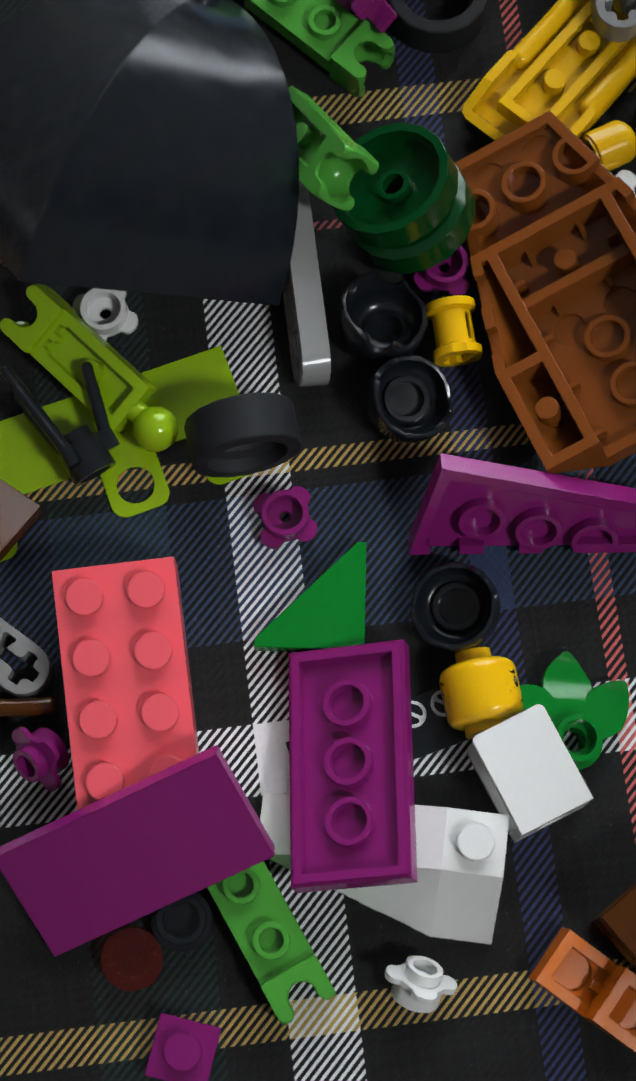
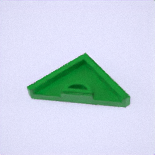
M357 542L254 638L255 651L303 652L365 644L366 542Z

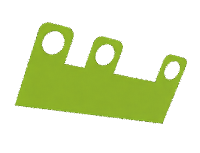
M222 346L141 373L157 388L145 404L148 407L161 406L172 412L178 422V436L175 442L186 439L184 431L186 419L197 409L216 400L239 395ZM75 396L42 407L63 436L84 425L88 426L91 433L98 432L93 412ZM24 413L0 421V479L24 495L71 479L56 453L30 423ZM130 421L121 432H114L120 445L109 452L116 464L100 475L113 512L124 518L160 507L167 502L170 495L169 487L156 452L148 451L138 444L133 435V423ZM129 468H143L154 479L152 495L141 503L127 502L118 493V478ZM248 475L206 477L211 483L222 485ZM18 543L12 547L0 562L8 560L15 555Z

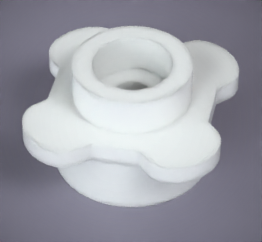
M93 288L86 294L78 295L73 302L72 307L77 311V315L105 341L119 333L131 334L138 326L136 313L129 311L125 302L126 291ZM109 310L111 312L110 317L102 318L100 316L101 311Z
M408 956L406 962L399 966L388 965L384 973L385 978L393 984L391 988L393 999L402 1007L418 1013L435 1011L438 1008L442 995H453L457 989V982L452 977L443 975V969L436 961L424 956Z

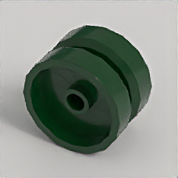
M400 122L378 127L357 139L355 143L364 147L378 161L379 168L374 175H370L364 172V170L354 175L350 182L349 192L354 198L355 203L350 211L333 208L340 222L354 236L357 245L366 257L382 270L400 274L426 271L448 259L468 236L475 219V197L440 137L422 125Z

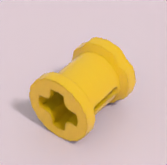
M465 295L447 296L426 304L427 319L432 321L436 349L432 355L433 363L439 367L467 365L482 358V345L475 340L471 315L476 310L473 297Z

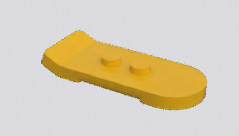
M558 0L513 50L507 51L483 77L464 103L462 113L469 123L495 141L540 115L551 111L581 140L582 135L589 131L636 78V36L624 42L609 41L601 37L595 30L590 0ZM613 0L611 11L616 13L617 20H627L628 15L622 12L621 0Z

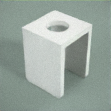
M537 704L476 735L472 740L473 745L467 749V755L497 812L510 815L508 832L514 843L583 808L593 799L545 707L541 704Z

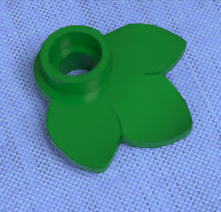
M568 651L559 654L548 665L541 679V687L530 684L520 685L524 703L523 711L541 704L545 707L562 741L566 731L575 734L578 739V748L575 752L567 750L578 770L591 766L601 754L603 740L618 733L623 729L629 708L627 683L623 680H617L592 688L591 682L584 670Z

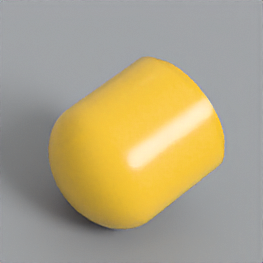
M619 120L611 121L582 135L581 141L599 157L601 164L609 171L631 162L636 156V135L633 129L625 122Z

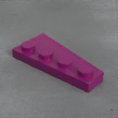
M443 453L439 455L408 537L409 555H430V546H458L459 554H484V546H518L519 554L542 553L543 549L553 545H571L575 553L636 552V488Z

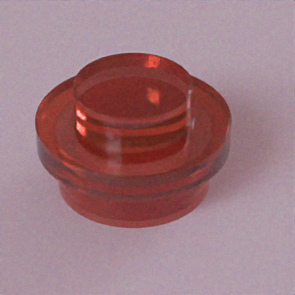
M122 929L113 934L103 947L101 954L103 973L108 981L117 988L126 991L142 990L151 985L158 978L162 970V948L157 939L143 929Z

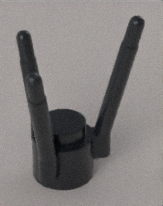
M84 362L81 369L98 432L91 433L88 426L84 425L65 436L62 435L11 367L6 364L1 365L0 374L14 392V402L56 453L75 486H80L95 479L116 464L109 451L120 445L110 427L99 384L96 380L93 365L90 362Z

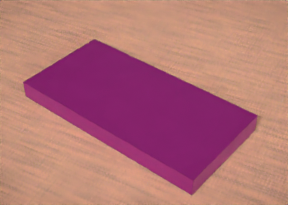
M404 639L288 653L291 889L297 893L417 883L409 645Z
M215 745L0 846V870L52 954L56 957L274 857L275 845L218 745Z

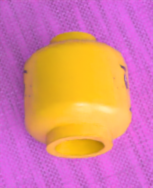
M475 647L456 653V664L446 668L440 675L439 685L447 722L453 729L465 731L466 739H473L476 735L521 713L524 709L514 663L506 657L492 656L490 647Z

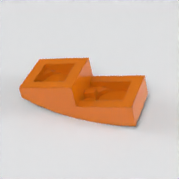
M562 927L528 978L585 1020L636 1054V974L626 967L617 965L571 929Z

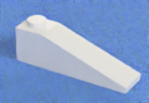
M264 792L260 821L275 845V856L269 860L291 870L290 794ZM415 805L417 883L339 889L335 891L358 901L360 904L376 912H381L410 926L412 929L428 937L491 945L504 876L510 815L449 807Z

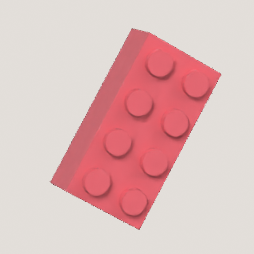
M174 556L52 571L77 810L199 753L178 565Z

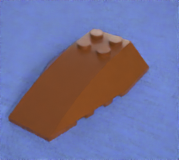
M548 111L455 162V164L466 179L475 197V219L468 233L467 242L471 256L472 271L482 305L481 312L485 330L491 346V357L495 374L546 471L555 474L611 466L636 453V196L634 191L619 176L615 177L601 164L599 157L551 111Z

